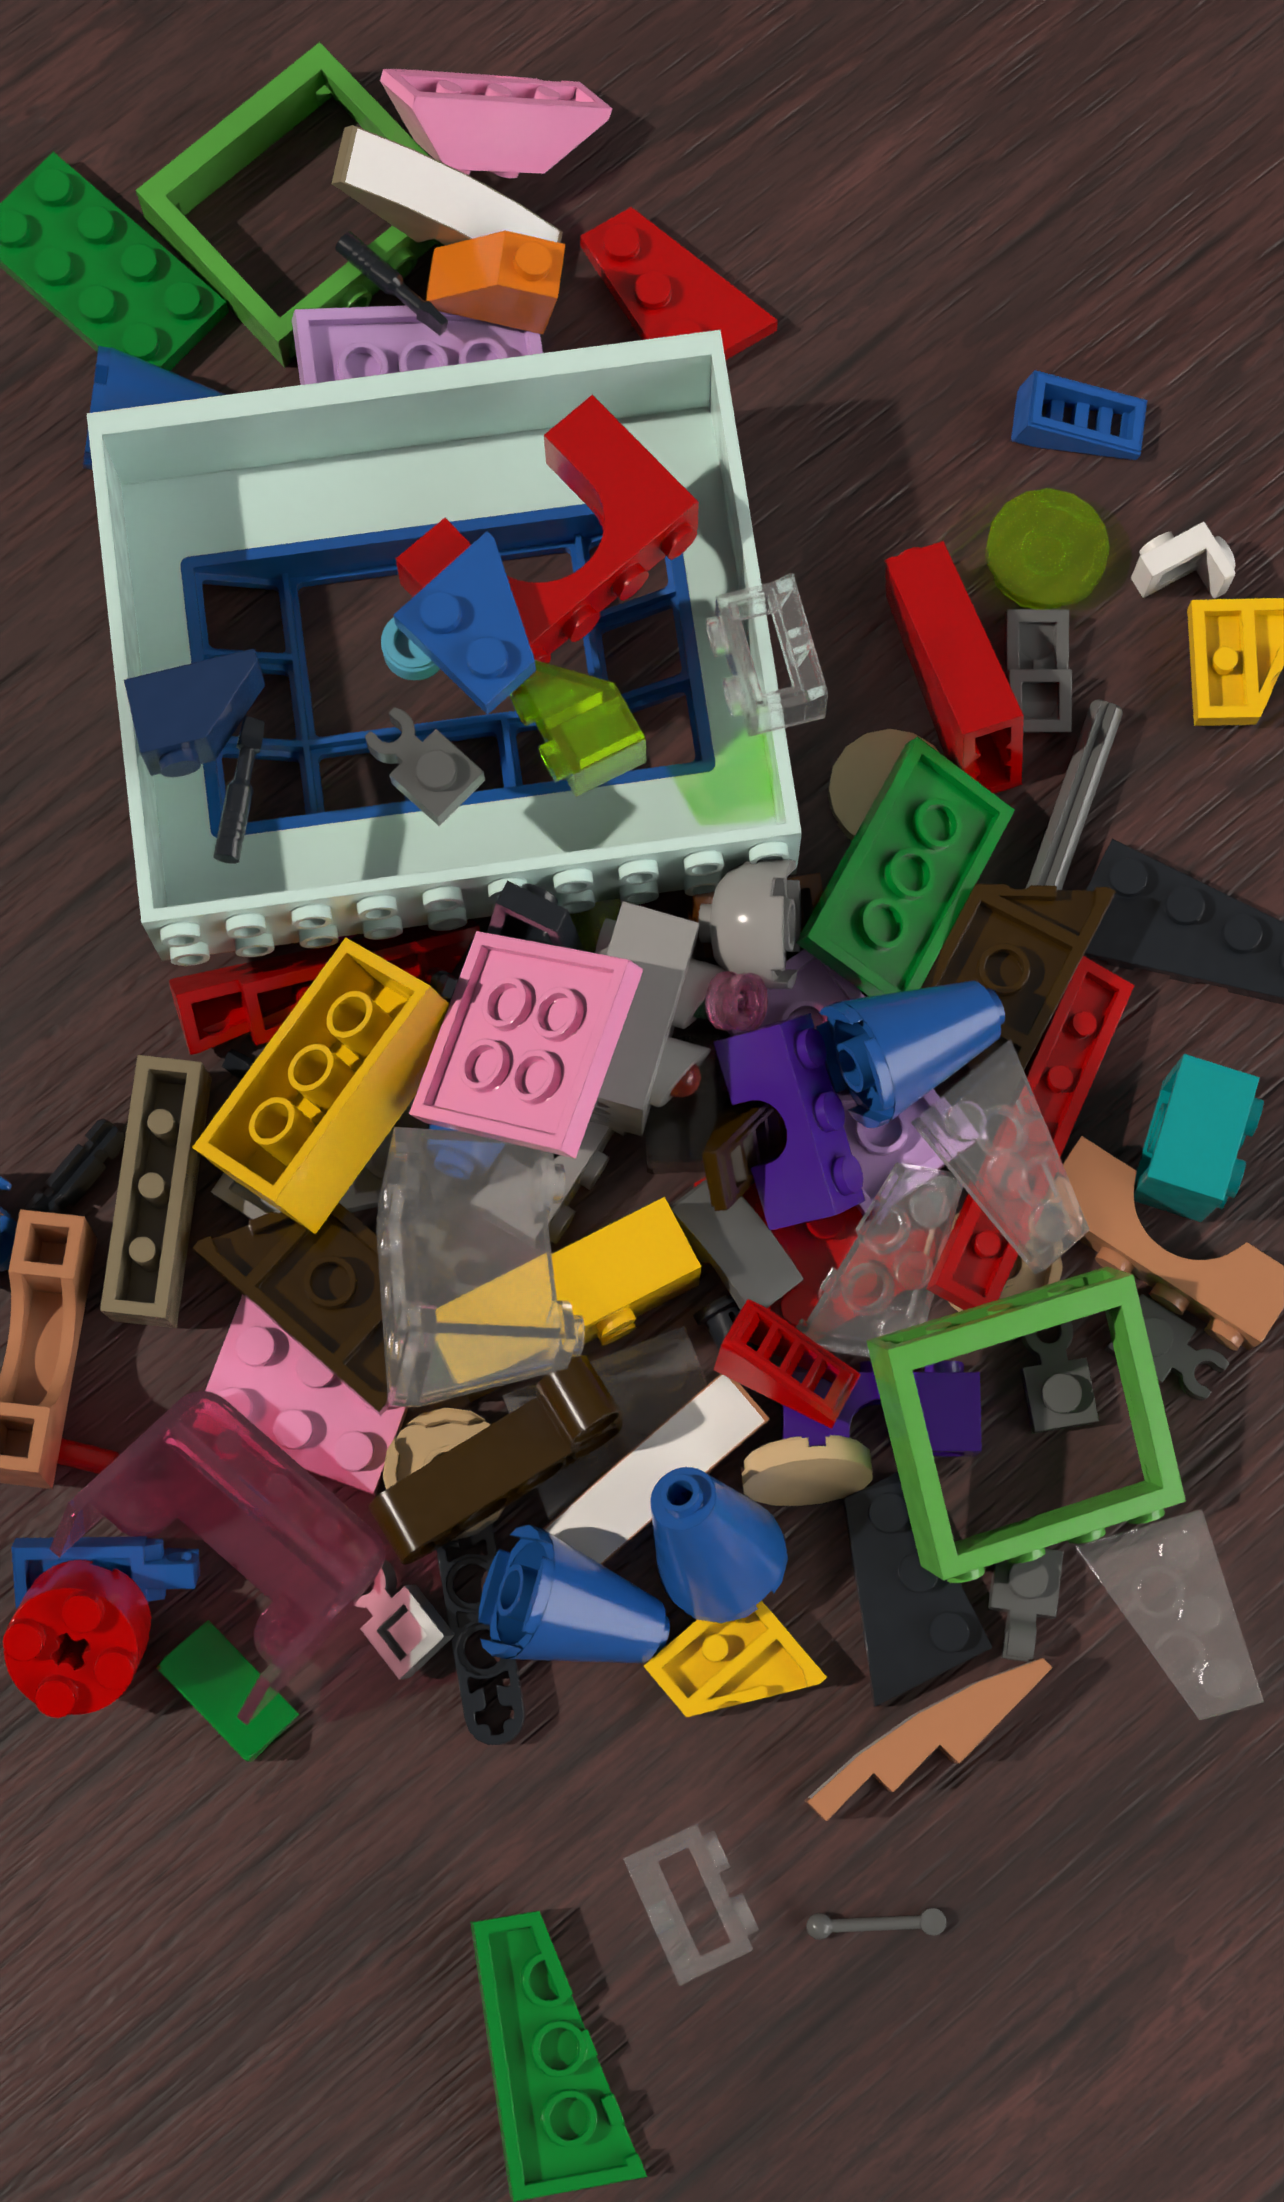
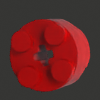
M79 1559L66 1561L49 1568L34 1581L27 1591L3 1636L4 1659L11 1679L17 1688L36 1704L41 1713L49 1717L60 1718L66 1715L88 1714L107 1707L125 1692L141 1662L149 1640L151 1627L150 1608L143 1592L134 1580L116 1568L110 1571L103 1567L92 1565L93 1561Z

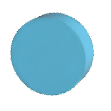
M394 617L386 624L381 636V647L384 660L394 674L407 680H423L433 676L440 670L395 625Z

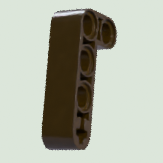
M577 1356L549 1372L536 1386L537 1397L400 1480L373 1499L368 1509L402 1564H410L427 1556L598 1450L617 1436L623 1428V1412L587 1356Z

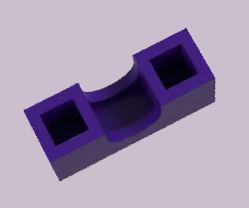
M811 1013L745 1030L715 1041L714 1045L732 1105L750 1100L764 1101L772 1105L780 1113L786 1125L787 1143L783 1153L751 1168L769 1231L835 1216L866 1201L862 1190L863 1172L858 1160L852 1155L844 1129V1107L839 1096L833 1091L825 1064L826 1046L821 1034L815 1029Z
M871 1361L860 1362L859 1373L861 1375L858 1383L832 1429L781 1404V1440L799 1436L801 1438L808 1437L809 1447L826 1446L825 1437H830V1435L850 1438L852 1417L863 1408L874 1405L882 1406ZM940 1361L924 1366L925 1372H913L933 1457H976L982 1451L980 1372H964V1363L960 1361ZM797 1366L792 1377L802 1383L808 1370ZM821 1378L814 1393L825 1399L833 1383Z

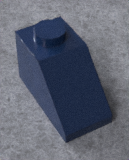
M255 649L124 679L140 754L150 775L162 774L166 777H181L197 771L201 764L217 759L265 686Z

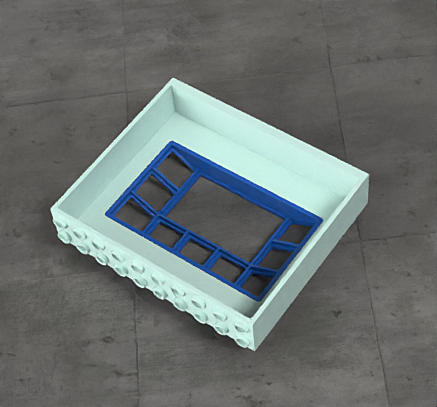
M721 330L87 413L141 923L162 961L171 960V963L174 965L191 966L207 962L210 959V954L235 951L236 955L242 957H257L273 952L276 945L300 942V946L305 948H323L336 944L339 941L338 937L364 933V936L368 939H388L400 935L403 932V928L428 925L429 929L436 931L453 930L466 925L467 919L492 916L495 904L507 880L520 887L525 883L539 886L555 896L558 901L557 905L568 909L569 913H578L593 908L597 901L620 898L621 902L624 901L636 905L654 901L659 897V893L684 890L685 894L690 896L713 892L718 882L729 870L745 862L755 864L759 860L781 859L794 860L796 865H798L802 832ZM593 395L699 502L698 529L695 540L677 558L670 560L667 556L665 557L668 585L658 591L602 610L597 624L583 637L591 691L590 700L414 724L416 736L422 742L435 729L450 742L488 736L496 737L498 740L504 788L473 792L440 826L432 821L406 796L403 802L325 812L320 761L325 758L370 753L365 739V735L369 731L376 734L381 741L387 743L398 740L402 732L396 727L324 737L316 735L298 595L299 589L308 586L398 575L396 558L443 518H446L471 544L488 531L495 539L502 561L567 552L571 556L573 573L590 560L589 552L593 547L600 544L603 529L592 510L546 464L544 434ZM202 584L276 590L279 593L286 650L283 653L256 652L262 674L285 675L289 677L296 737L293 740L263 738L261 751L255 755V759L299 763L306 815L248 822L239 863L235 864L214 859L213 855L226 795L222 758H238L240 751L236 747L238 737L231 736L215 761L201 764L197 771L189 775L166 777L162 774L151 776L140 754L124 679L242 651L215 649L209 645ZM673 609L682 667L681 672L670 678L612 696L609 690L602 635L615 628ZM686 695L695 759L690 763L622 772L614 724L616 719ZM584 723H593L596 726L602 775L523 785L516 740L518 733ZM797 868L790 875H795Z

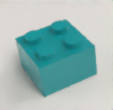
M1183 1054L1163 1080L1136 1169L1134 1201L1202 1222L1216 1208L1223 1209L1228 1197L1235 1198L1246 1167V1161L1236 1157L1246 1136L1252 1137L1254 1135L1263 1110L1264 1100L1254 1097L1260 1077Z

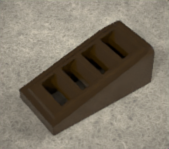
M729 1096L704 1147L702 1159L711 1205L715 1211L729 1210L755 1183L751 1168L781 1155L785 1149L787 1139L783 1118L772 1105L764 1101L750 1100L732 1105Z

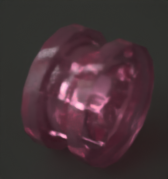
M732 971L717 973L708 986L705 1000L706 1013L710 1023L720 1030L730 1031L735 1029L742 1032L756 1030L763 1022L768 1005L767 989L764 981L757 974L743 972L738 975Z

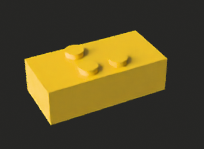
M345 937L192 1148L234 1181L316 1234L416 1096L449 1003L427 983Z
M663 1197L427 1318L471 1403L541 1366L542 1368L548 1367L576 1352L578 1347L597 1337L602 1346L626 1336L637 1328L634 1324L636 1317L699 1286L701 1265L666 1198Z

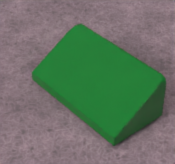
M207 1620L156 1665V1668L247 1762H253L300 1715L210 1620Z

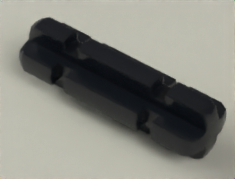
M104 1118L97 1120L85 1134L88 1141L84 1146L77 1144L46 1180L45 1183L49 1187L44 1193L38 1190L25 1205L24 1210L67 1214L64 1211L65 1207L69 1203L74 1206L107 1168L103 1164L108 1157L113 1160L124 1148L125 1134L110 1121Z

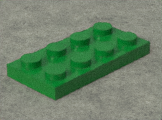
M54 151L0 203V268L97 353L98 346L113 347L170 371L229 313L227 302Z
M919 737L909 741L901 751L796 944L869 997L920 989L1015 809Z

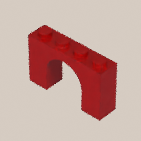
M593 395L544 434L546 464L592 510L602 526L603 535L596 552L590 560L569 576L550 582L537 583L525 582L507 576L536 666V671L522 684L529 683L539 676L551 660L550 654L569 639L571 642H576L586 636L599 621L600 612L617 597L624 601L633 596L648 579V571L664 557L667 556L670 560L677 558L689 548L697 536L699 505L697 499ZM443 518L396 558L401 586L414 597L472 544L446 518Z

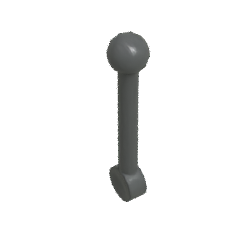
M927 1908L920 1915L841 1919H830L824 1913H815L809 1917L806 1928L809 1935L817 1940L826 1939L831 1933L907 1929H922L926 1934L935 1936L944 1931L947 1921L943 1912L936 1908Z

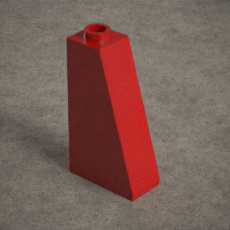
M944 541L923 548L913 547L897 556L885 559L886 597L945 757L993 794L1022 785L1024 715Z

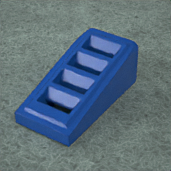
M1034 370L1017 392L1011 441L1038 448L1137 460L1141 456L1147 400ZM1043 404H1047L1046 417L1041 416ZM1064 407L1072 408L1070 424L1062 422ZM1089 410L1097 411L1095 430L1087 428ZM1113 414L1122 415L1119 437L1110 434Z

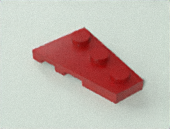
M632 207L580 236L582 250L642 340L721 330L725 360L777 331L778 320Z

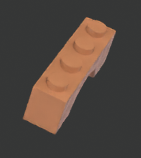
M1081 1136L1046 1189L1036 1212L1043 1217L1040 1222L1041 1226L1066 1243L1073 1244L1078 1239L1098 1252L1095 1260L1103 1268L1108 1266L1133 1274L1136 1278L1153 1288L1149 1295L1164 1308L1179 1315H1183L1185 1310L1197 1316L1207 1323L1204 1331L1223 1346L1235 1351L1240 1346H1243L1250 1351L1261 1344L1284 1308V1266L1248 1242L1227 1255L1209 1260L1187 1259L1166 1251L1151 1239L1137 1216L1134 1204L1136 1170Z
M22 1209L19 1212L8 1271L11 1286L10 1328L6 1354L0 1373V1483L53 1489L97 1244V1237L84 1216Z

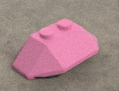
M383 69L380 79L414 141L435 160L467 175L470 174L471 170L489 171L504 178H516L519 173L544 174L607 122L612 111L608 104L581 82L542 81L536 78L408 69Z

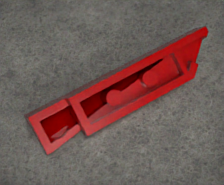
M467 919L466 925L453 930L436 931L429 929L428 925L405 929L400 935L393 938L380 940L362 938L353 940V942L424 982L426 971L433 967H439L452 973L470 943L473 942L476 931L480 932V927L473 919ZM341 943L170 979L168 981L190 1055L201 1053L247 1032H251L255 1045L269 1042Z

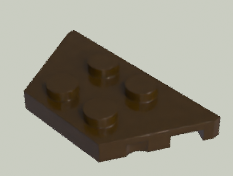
M975 884L921 989L977 981L985 989H992L1000 998L1005 1011V1021L1001 1024L1000 1038L965 1064L994 1105L1004 1109L1106 913L1116 893L1115 890L1109 887H1095L1094 891L1057 890V886L1031 885L1025 889H1013L1004 884Z
M340 1203L336 1205L316 1234L283 1212H270L248 1221L249 1225L214 1239L211 1236L201 1239L192 1247L197 1255L377 1414L381 1416L387 1410L423 1284V1276Z

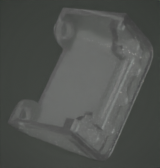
M394 1127L377 1213V1248L387 1393L390 1406L420 1407L567 1369L571 1356L581 1355L584 1345L583 1316L573 1315L571 1303L569 1301L557 1300L548 1218L552 1203L561 1204L563 1200L565 1169L563 1164H554L553 1153L462 1131Z

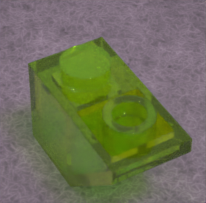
M535 660L536 671L509 695L522 723L528 726L535 722L546 743L539 745V751L552 778L556 782L566 778L575 797L646 763V739L613 682Z

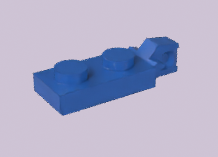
M147 1536L16 1538L11 1546L16 1608L19 1607L27 1591L42 1573L57 1564L70 1560L93 1561L92 1565L103 1567L110 1571L116 1568L127 1574L139 1586L148 1603L149 1601L165 1599L166 1589H195L200 1576L199 1549H164L163 1539H147Z

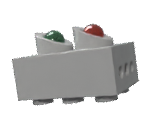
M622 901L617 921L605 918L595 953L629 959L644 970L591 1114L590 1122L642 1136L651 1105L662 1107L671 1098L689 1096L699 1087L701 1083L699 1067L703 1064L711 1049L672 1038L675 1027L685 1029L697 1018L708 1019L719 1013L724 1005L725 996L723 989L731 978L728 977L729 972L722 967L695 959L699 930L698 922Z

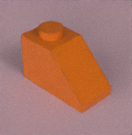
M505 230L435 248L425 302L430 301L441 312L544 335L558 299L566 244Z

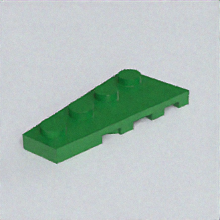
M535 1910L471 1921L510 2199L516 2202L647 2177L640 2157L635 2152L625 2127V2120L616 2098L609 2088L597 2058L598 2054L588 2029L583 2024L572 1996L573 1992L540 1911Z

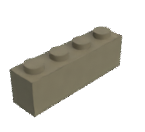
M137 1055L100 1311L112 1321L177 1328L201 1154L192 1147L205 1130L212 1077L202 1062Z

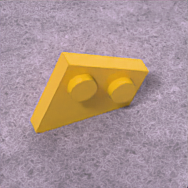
M1284 598L1191 600L1187 612L1194 726L1256 725L1269 700L1277 678L1284 667Z
M762 1600L756 1604L758 1610L746 1618L724 1623L696 1620L643 1666L686 1718L818 1685L827 1677Z

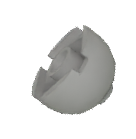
M764 859L759 860L755 864L745 862L729 870L718 882L712 904H701L698 919L700 942L712 943L716 964L729 972V978L743 985L769 989H793L798 970L785 969L787 952H800V946L796 944V941L801 934L802 915L800 881L786 879L797 868L794 860Z

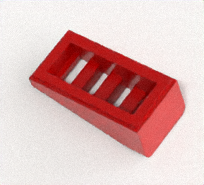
M747 1299L724 1338L714 1366V1371L831 1429L834 1427L861 1375L777 1314L750 1299ZM748 1342L759 1346L757 1352L747 1345ZM773 1353L784 1358L780 1367L769 1361ZM797 1366L808 1370L802 1383L792 1377ZM821 1378L833 1383L825 1399L814 1393Z

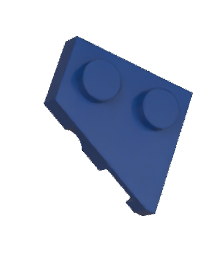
M488 531L393 615L395 625L487 715L536 671L535 659L495 539Z

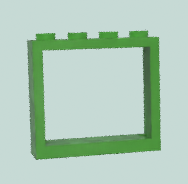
M320 42L136 189L146 221L191 269L227 302L228 308L284 368L297 358L292 326L295 309L368 307L372 296L380 288L350 262H347L283 316L279 317L189 222L185 215L331 97L364 130L429 156ZM391 226L369 244L368 247L400 273L404 279L414 269L420 256L435 244L437 246L444 244L436 239L417 243L394 226Z
M1107 1266L866 1340L920 1564L940 1579H947V1582L950 1583L971 1581L984 1575V1567L1005 1560L1009 1563L1033 1561L1046 1553L1045 1547L1066 1540L1073 1544L1091 1542L1103 1537L1106 1534V1527L1124 1521L1130 1524L1152 1522L1164 1516V1508L1186 1502L1133 1274ZM1105 1311L1144 1481L954 1542L913 1370Z

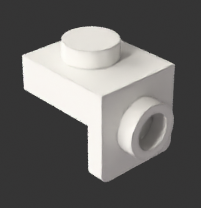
M1202 522L1176 537L1171 532H1166L1145 544L1139 551L1141 555L1131 579L1142 597L1145 598L1196 570L1212 597L1216 599L1227 592L1235 576V559L1225 540L1220 536L1214 537L1205 522Z

